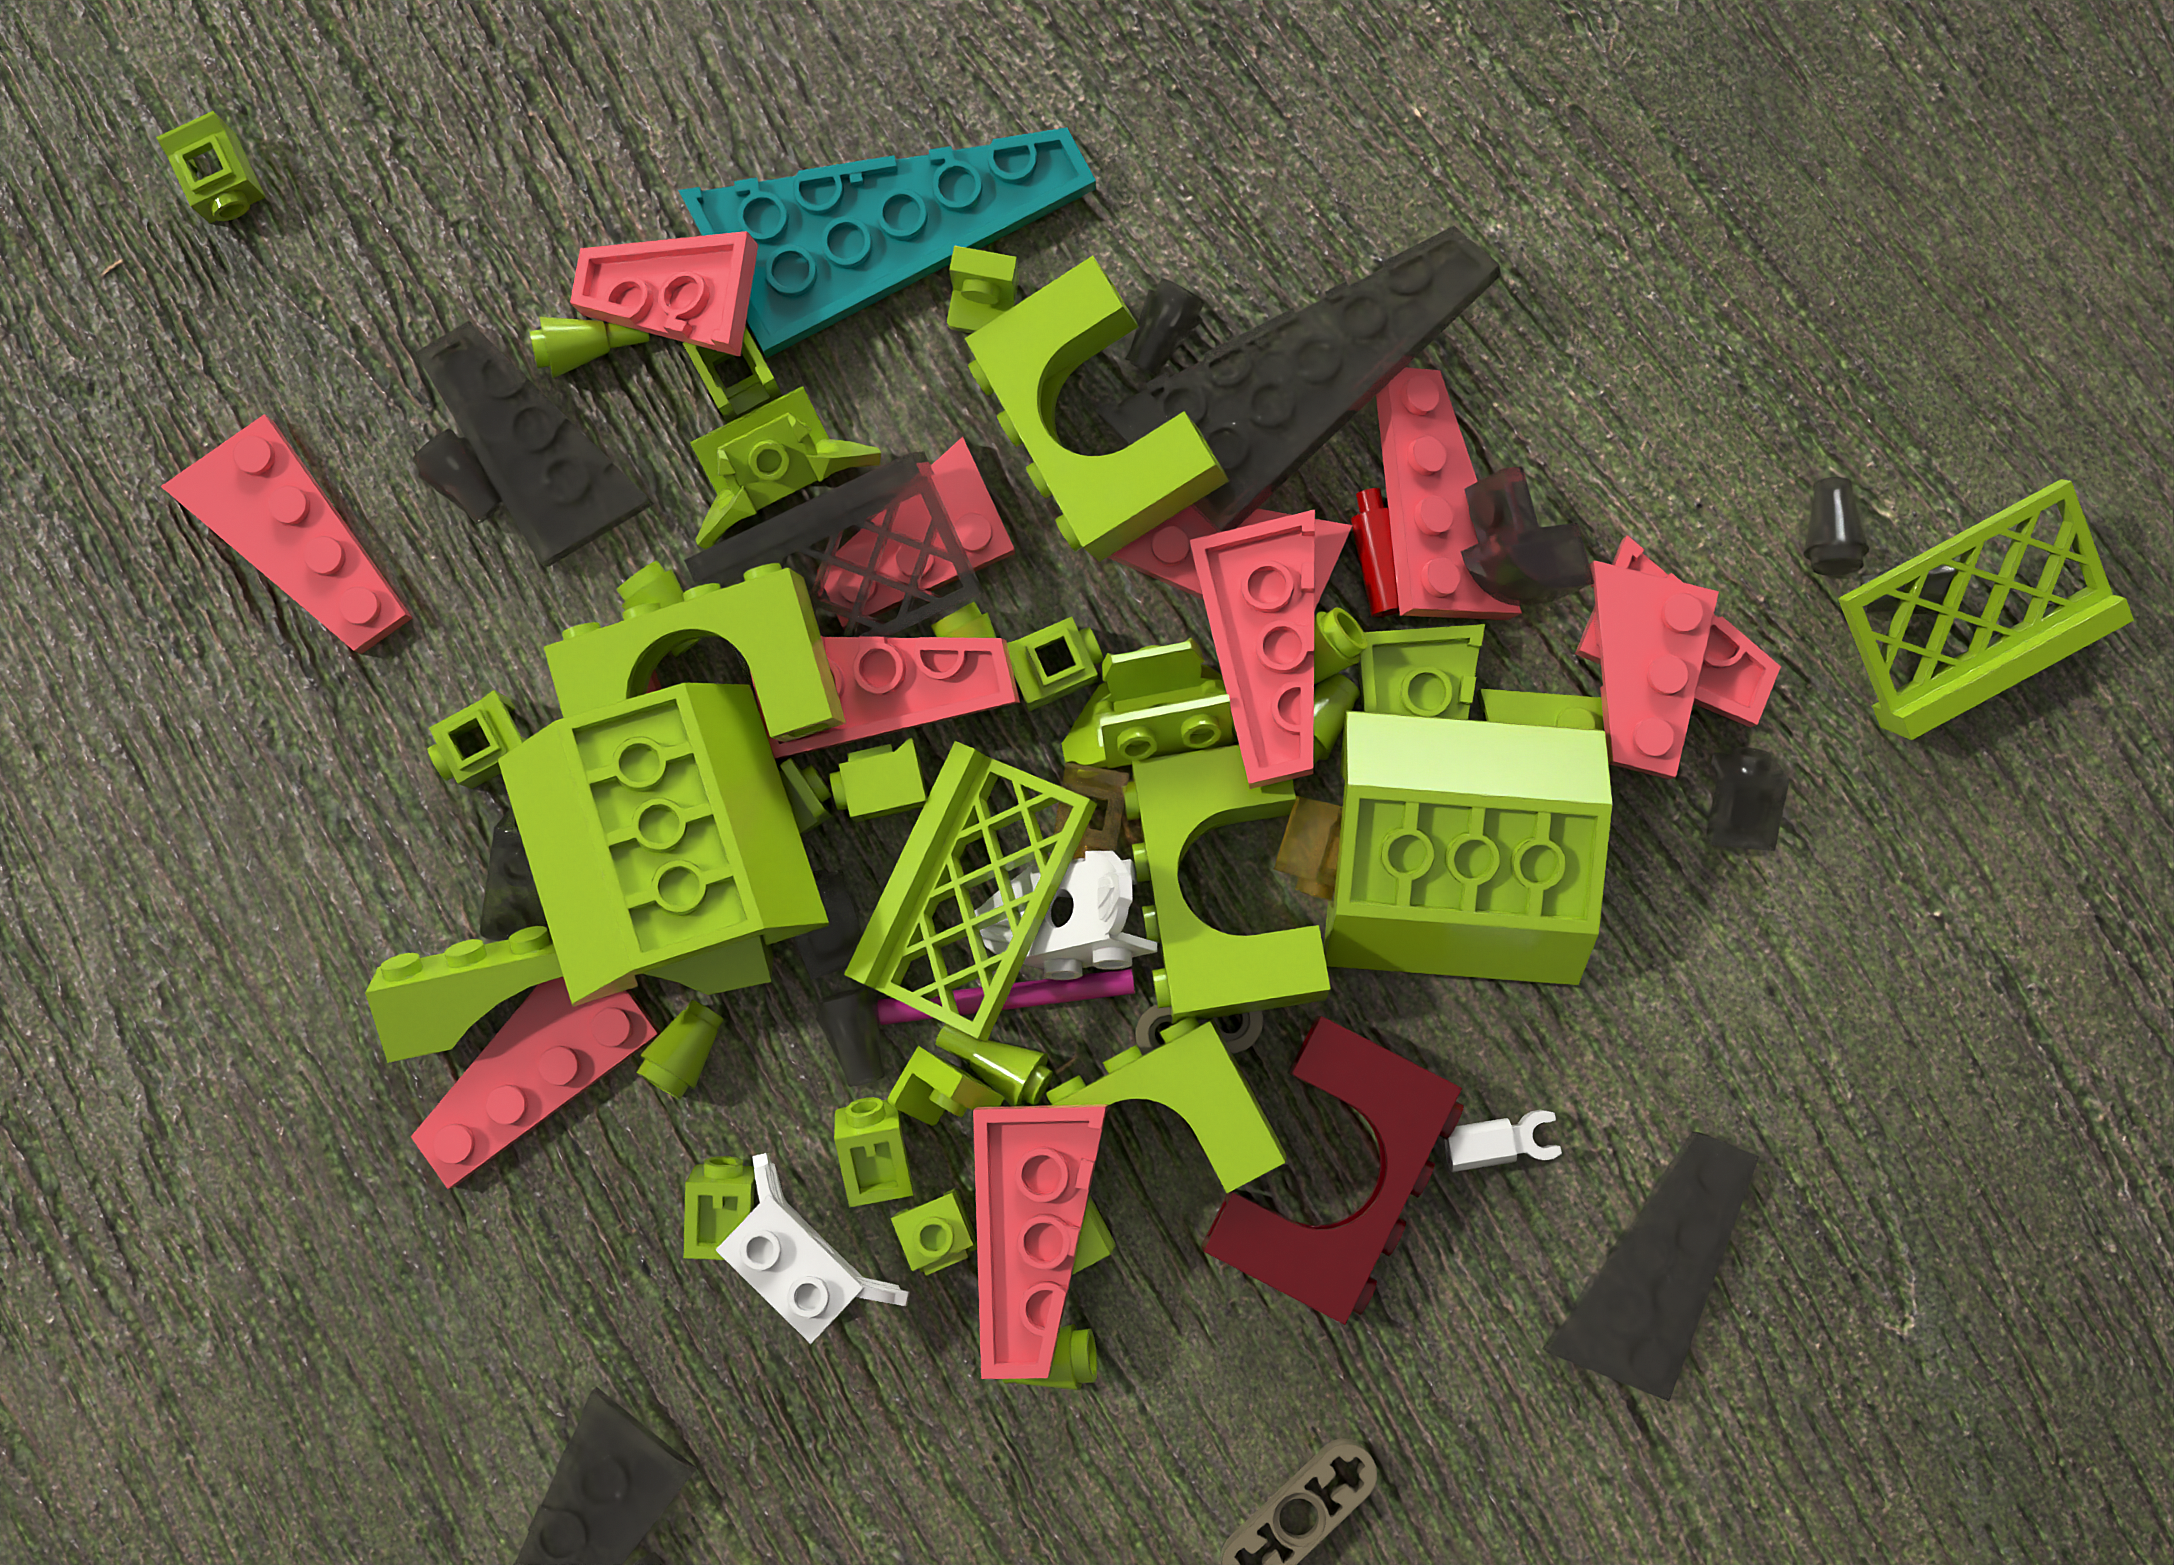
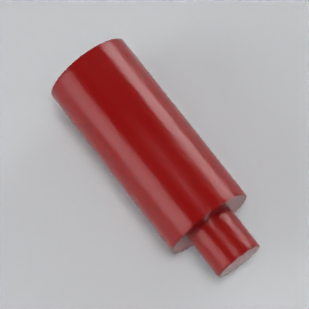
M1380 488L1362 490L1356 493L1360 514L1351 518V524L1353 525L1352 528L1371 617L1400 614L1389 508H1384Z

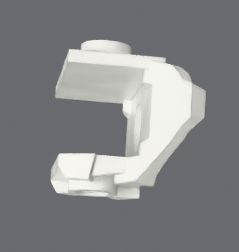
M1085 851V858L1071 860L1023 964L1044 969V977L1071 980L1082 977V968L1094 966L1100 969H1123L1132 966V957L1157 952V942L1121 932L1128 916V909L1132 903V885L1137 884L1135 863L1131 859L1120 860L1113 851ZM1029 866L1011 881L1016 899L1035 890L1041 877L1037 866ZM1000 891L991 896L981 907L974 910L976 917L1004 905ZM1056 897L1073 898L1074 908L1071 918L1065 925L1057 928L1051 919V908ZM1008 918L980 930L985 947L997 955L1007 950L1013 937Z
M769 1153L752 1156L760 1204L726 1238L716 1251L810 1344L818 1338L855 1297L901 1306L908 1305L910 1291L901 1290L899 1285L862 1277L852 1265L834 1250L787 1203L783 1196L775 1164L771 1162Z

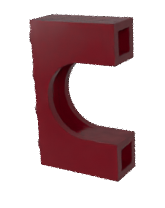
M1315 1016L1287 1073L1348 1104L1366 1120L1374 1133L1379 1149V1172L1374 1188L1366 1201L1352 1214L1336 1222L1320 1225L1305 1224L1289 1219L1233 1190L1226 1194L1201 1247L1205 1253L1346 1325L1352 1312L1361 1315L1370 1302L1377 1285V1280L1370 1277V1274L1380 1254L1383 1253L1389 1257L1398 1245L1406 1226V1221L1398 1217L1409 1195L1411 1194L1418 1198L1426 1188L1435 1167V1163L1428 1160L1431 1150L1438 1136L1446 1140L1450 1137L1461 1117L1464 1105L1456 1101L1462 1090L1458 1085L1323 1016Z

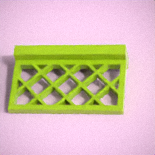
M2063 479L2056 481L1838 598L1879 702L1872 705L1881 728L1909 740L1923 735L2134 621L2127 599L2113 595L2073 483ZM2057 503L2063 521L2054 544L2051 545L2031 538L2041 511ZM2018 524L2015 532L2008 530L2009 528ZM1996 535L2012 539L1998 575L1975 568L1985 541ZM2027 545L2050 553L2036 588L2013 581ZM2071 545H2072L2073 550H2074L2075 553L2069 551ZM1962 554L1959 562L1952 560ZM2069 559L2079 563L2087 587L2067 598L2053 595L2052 592L2065 560ZM1940 565H1945L1956 569L1943 604L1939 605L1919 598L1928 572ZM1971 575L1995 582L1981 618L1958 611ZM1906 584L1903 592L1895 590ZM2010 588L2032 595L2022 622L2011 628L1996 624ZM1887 594L1899 598L1900 602L1887 635L1872 631L1863 606ZM2049 601L2055 603L2054 605L2046 608ZM1916 604L1939 612L1925 648L1902 641ZM1954 618L1978 625L1968 651L1955 658L1941 654ZM1993 631L2000 633L1991 638ZM1876 640L1883 642L1881 650L1879 649ZM1899 647L1921 654L1922 657L1913 680L1895 689L1889 672ZM1938 660L1945 662L1944 664L1936 667Z
M955 741L844 975L964 1033L987 1042L1095 811L1097 803L1087 797L985 756L976 749ZM998 777L1013 783L1019 805L991 817L987 800ZM1028 789L1041 795L1031 799ZM1058 802L1072 807L1062 832L1043 840L1035 813ZM1024 819L1031 846L1003 858L996 831ZM984 837L991 864L964 876L959 859L966 844ZM1036 859L1041 875L1033 892L1016 899L1008 871ZM996 877L1004 905L976 917L968 889ZM956 895L964 923L937 934L932 919L939 902ZM1008 918L1013 937L1007 950L988 959L980 930ZM968 936L975 965L948 976L941 948ZM928 954L936 982L914 992L901 987L900 984L911 961ZM980 978L985 996L974 1020L971 1021L959 1015L952 989ZM940 996L942 1006L929 999Z

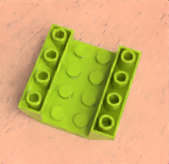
M681 683L555 720L498 759L573 1007L637 987L635 975L763 935L765 944L769 945L829 926V921L750 685Z
M1345 710L1340 775L1345 780L1335 896L1334 901H1328L1324 940L1326 966L1579 985L1599 935L1612 813V795L1605 731Z

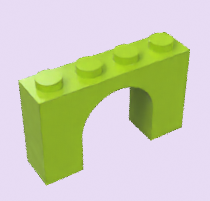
M1092 255L966 337L965 340L976 358L968 364L973 377L987 396L995 392L1005 409L997 415L1001 427L1015 447H1019L1024 443L1034 461L1026 466L1031 480L1045 499L1053 495L1063 512L1061 516L1055 519L1062 535L1075 552L1083 547L1100 562L1229 482V479L1201 431L1185 411L1130 446L1112 454L1085 456L1066 450L1062 446L1056 431L1055 407L1063 384L1079 365L1139 327L1111 278Z
M779 563L766 564L750 569L743 574L745 582L721 589L719 583L704 584L691 588L682 594L684 601L661 608L659 603H647L629 608L622 613L624 621L601 628L600 623L590 622L570 627L562 632V641L544 646L563 718L646 694L654 669L668 652L692 639L717 637L728 640L745 658L752 673L771 738L789 742L846 724L804 577L789 567L782 569Z
M1239 744L1132 761L1133 781L1123 782L1122 791L1127 821L1139 819L1143 843L1132 844V853L1137 882L1150 881L1153 905L1142 906L1146 939L1157 942V944L1160 943L1164 968L1152 970L1158 1009L1170 1007L1172 1022L1175 1024L1187 1017H1196L1197 1020L1325 1001L1331 988L1319 925L1249 936L1226 934L1206 925L1190 910L1182 896L1178 883V871L1185 854L1193 843L1207 832L1224 825L1292 815L1296 801L1293 779L1250 789Z
M1187 1017L1162 1030L1160 1034L1165 1044L1147 1054L1142 1055L1136 1044L1103 1062L1108 1072L1105 1076L1085 1085L1081 1076L1078 1075L1046 1092L1051 1103L1048 1106L1110 1105L1127 1099H1147L1168 1106L1180 1114L1191 1126L1226 1193L1286 1163L1287 1155L1214 1018L1200 1025L1196 1017ZM1090 1194L1072 1275L1111 1255L1116 1247V1243Z

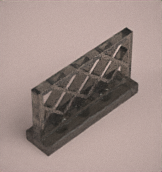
M924 451L910 452L684 560L694 583L702 582L703 585L719 583L721 589L744 578L743 574L755 567L779 563L782 569H784L788 556L797 552L822 560L811 594H808L814 614L817 607L849 619L843 637H854L858 623L874 628L859 636L888 637L984 593L931 478L935 474ZM920 494L932 517L924 542L892 530L900 504ZM886 511L882 525L867 520ZM854 525L878 534L867 568L835 556L843 531ZM938 532L946 550L933 545ZM830 537L826 551L812 547V545ZM888 538L920 550L909 584L877 572ZM932 554L952 562L963 588L944 597L918 588L929 555ZM832 565L863 576L853 609L821 598ZM873 580L905 592L896 619L885 623L862 614ZM915 597L931 602L910 612ZM730 643L756 697L750 668L741 652Z

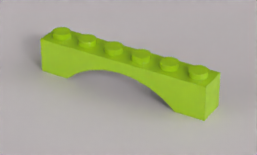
M532 926L513 933L508 940L484 944L482 940L471 939L456 943L447 948L444 953L420 958L417 953H404L391 957L377 968L365 994L387 1063L451 1050L466 1031L498 1003L530 986L563 977V973L550 931L544 926ZM763 935L642 974L678 982L703 994L711 995L771 982L774 956L771 944L766 945Z

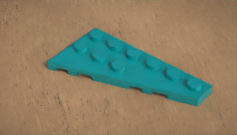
M1065 127L993 139L991 144L958 150H952V146L929 149V154L902 159H896L895 155L799 170L796 176L758 181V178L755 177L734 181L735 186L704 191L701 190V187H694L678 191L702 236L747 231L758 244L746 320L764 355L768 358L951 264L954 246L979 250L1096 190V179L1068 128Z

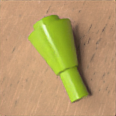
M539 316L541 329L529 331L537 368L550 367L553 379L609 353L611 348L650 341L647 332L613 323L604 324V321Z
M948 1024L943 1026L936 1039V1046L970 1063V1068L996 1092L1004 1096V1100L1011 1106H1024L1027 1102L1035 1106L1043 1097L1051 1081L1053 1071L1046 1068L1047 1053L992 1040L984 1042Z

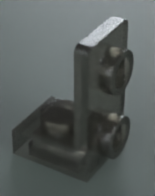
M512 807L494 827L479 931L482 937L497 942L508 940L513 933L532 926H544L547 928L548 925Z

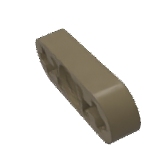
M1345 1438L1336 1439L1326 1444L1226 1540L1221 1550V1565H1240L1236 1555L1239 1550L1245 1548L1249 1553L1253 1554L1268 1542L1266 1534L1259 1530L1265 1523L1270 1524L1276 1539L1290 1550L1283 1556H1280L1274 1544L1262 1556V1564L1297 1565L1373 1491L1377 1480V1470L1374 1460L1366 1448L1357 1441ZM1340 1456L1346 1462L1352 1461L1355 1457L1359 1458L1362 1461L1358 1463L1356 1471L1360 1480L1353 1486L1345 1480L1340 1481L1328 1493L1331 1499L1338 1504L1328 1511L1318 1492L1306 1484L1316 1477L1323 1489L1336 1474L1331 1465L1335 1458ZM1293 1499H1305L1315 1506L1317 1519L1310 1531L1295 1535L1283 1529L1279 1517L1283 1506Z

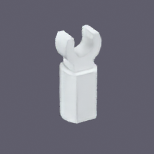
M1544 1110L1530 1111L1515 1125H1511L1509 1119L1504 1118L1456 1126L1447 1140L1443 1138L1450 1171L1457 1172L1516 1162L1517 1154L1526 1153L1530 1157L1541 1160L1556 1158L1562 1154L1560 1146L1547 1145L1539 1147L1533 1140L1534 1128L1540 1123L1555 1121V1113Z

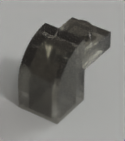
M1523 466L1503 468L1464 489L1478 543L1461 551V555L1470 575L1491 597L1505 604L1525 606L1552 602L1594 584L1578 523L1539 527Z

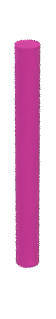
M1132 968L1082 974V977L1071 980L1042 979L1017 982L1013 984L1002 1010L1135 994ZM982 987L953 990L959 1015L977 1013L985 996ZM940 996L929 999L942 1006ZM894 998L878 1000V1013L881 1025L935 1019Z

